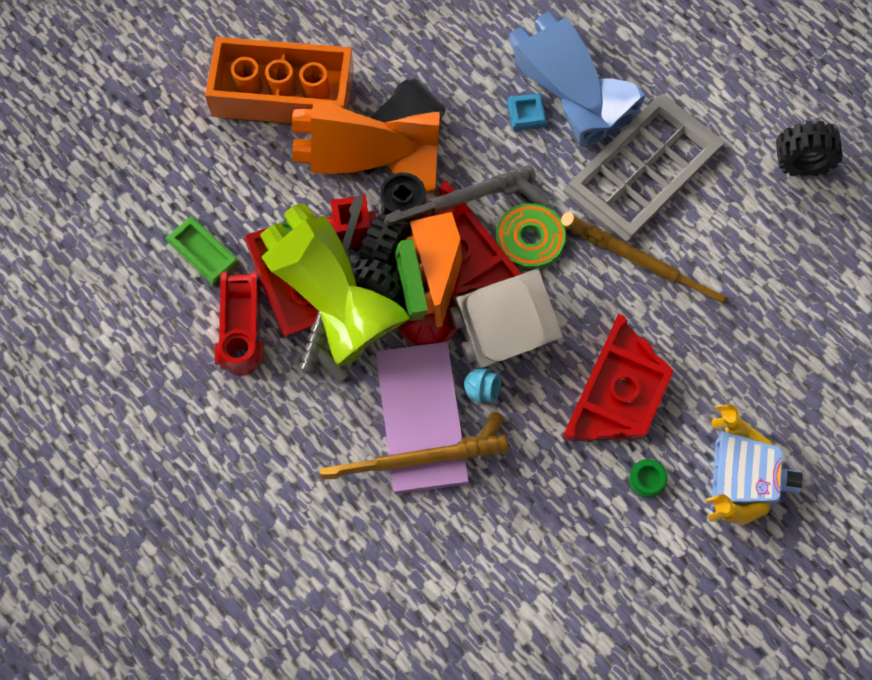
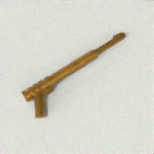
M571 212L565 213L561 218V222L567 232L571 231V234L577 237L579 235L581 239L589 240V243L597 244V247L605 248L673 283L676 280L722 304L726 303L728 298L679 274V269L611 236V233L607 231L603 232V229L597 226L594 227L589 222L586 223L585 220L578 218Z
M497 412L490 413L479 436L462 438V441L457 442V444L375 457L376 459L325 467L319 470L320 477L323 480L338 479L343 475L377 470L381 472L460 459V461L467 460L468 457L470 459L478 458V456L486 457L488 454H491V456L498 455L499 452L501 454L508 453L506 435L503 434L496 437L503 422V416Z

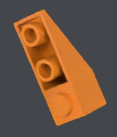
M452 212L410 221L411 236L405 237V240L413 239L422 284L426 289V292H424L428 308L426 315L433 313L437 328L443 326L462 264L461 239Z

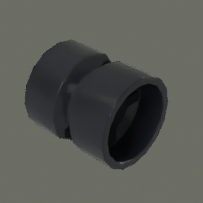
M399 172L389 176L380 187L381 213L388 215L396 210L402 212L426 204V189L423 182L411 173ZM423 215L406 220L404 222L409 223L410 227V221L422 219Z

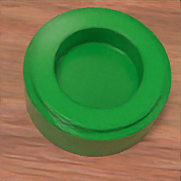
M651 459L637 462L629 474L631 489L643 498H653L660 495L668 481L665 468L659 462Z

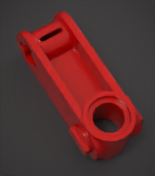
M252 271L251 274L229 275L228 272H222L220 280L219 343H215V364L220 365L221 370H228V372L234 375L244 376L250 374L255 369H259V365L264 363V343L260 342V278L257 271ZM236 350H248V352L242 357H232V354Z

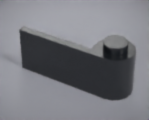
M418 79L401 82L395 89L394 95L370 118L385 123L412 115L440 112V121L446 109ZM372 168V169H368V170H363V171L368 175V174H370L372 171H374L376 168Z

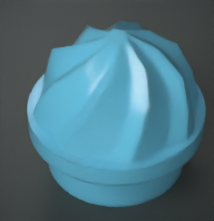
M486 367L470 372L464 381L467 396L479 404H485L486 401L494 403L500 392V374L493 373L490 368Z

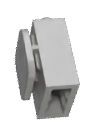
M539 269L497 282L451 300L453 307L449 308L451 320L456 329H462L466 342L461 343L464 356L469 364L474 362L476 368H482L563 338Z

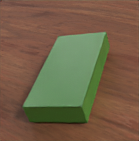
M192 216L165 238L167 243L213 287L220 282L222 272L231 273L240 265L239 260Z
M413 239L402 240L398 243L395 255L407 313L411 321L423 320L428 308Z

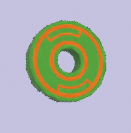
M524 203L512 207L501 217L496 227V242L518 269L523 271L544 269L560 258L565 247L566 229L561 222V218L550 208L540 204ZM526 230H534L540 235L541 239L535 244H528L522 240L521 234Z

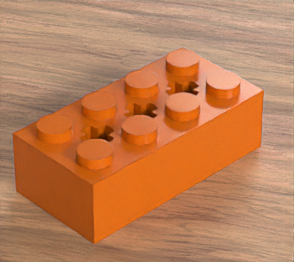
M216 37L205 94L211 117L292 124L293 110L312 109L314 101L332 102L341 108L349 110L354 74L352 47Z

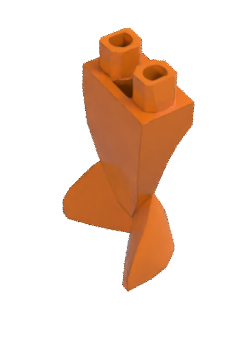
M314 101L312 109L293 110L292 133L311 134V140L294 139L292 162L311 164V173L323 174L353 173L386 165L394 174L404 172L417 176L423 182L426 194H435L440 112L417 114L384 123L341 108L332 102Z

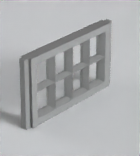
M662 93L568 183V186L563 189V193L617 238L628 243L725 145V142ZM658 114L678 129L665 143L645 129ZM639 133L659 148L645 163L625 147ZM682 134H685L703 149L690 163L669 148ZM619 152L639 167L625 182L606 167ZM663 153L684 168L670 183L650 167ZM599 172L619 187L606 201H603L586 187ZM644 172L664 187L651 202L630 187ZM624 192L644 207L631 222L611 207Z

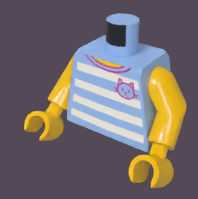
M726 404L715 407L722 414L723 418L712 419L711 422L713 428H725L727 432H722L716 441L712 497L706 499V503H711V510H716V512L707 515V518L710 522L722 519L731 523L745 525L767 515L769 510L779 502L780 491L799 494L802 488L803 475L802 471L782 469V449L773 446L769 439L739 417V411L734 405Z

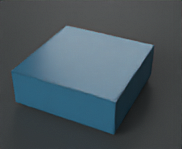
M541 93L507 97L513 131L546 127L547 121Z

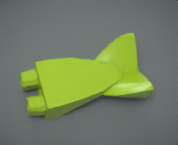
M305 203L294 205L284 213V217L291 226L292 231L287 233L283 225L278 223L268 227L260 234L268 249L262 256V259L270 271L287 282L320 311L329 348L338 367L353 363L361 356L366 346L410 319L405 310L393 300L371 290L356 286L348 256L334 228L325 215L315 217Z

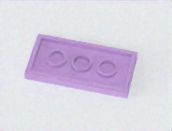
M448 342L375 351L389 455L453 445L462 441ZM460 459L391 470L394 495L469 484L466 461H460Z

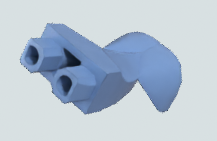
M548 11L539 16L535 21L537 34L531 36L525 27H519L510 33L509 43L515 52L514 62L526 77L538 82L562 99L564 114L581 147L588 148L629 124L638 114L645 98L643 91L637 85L628 81L598 79L597 71L587 47L566 17L559 21Z

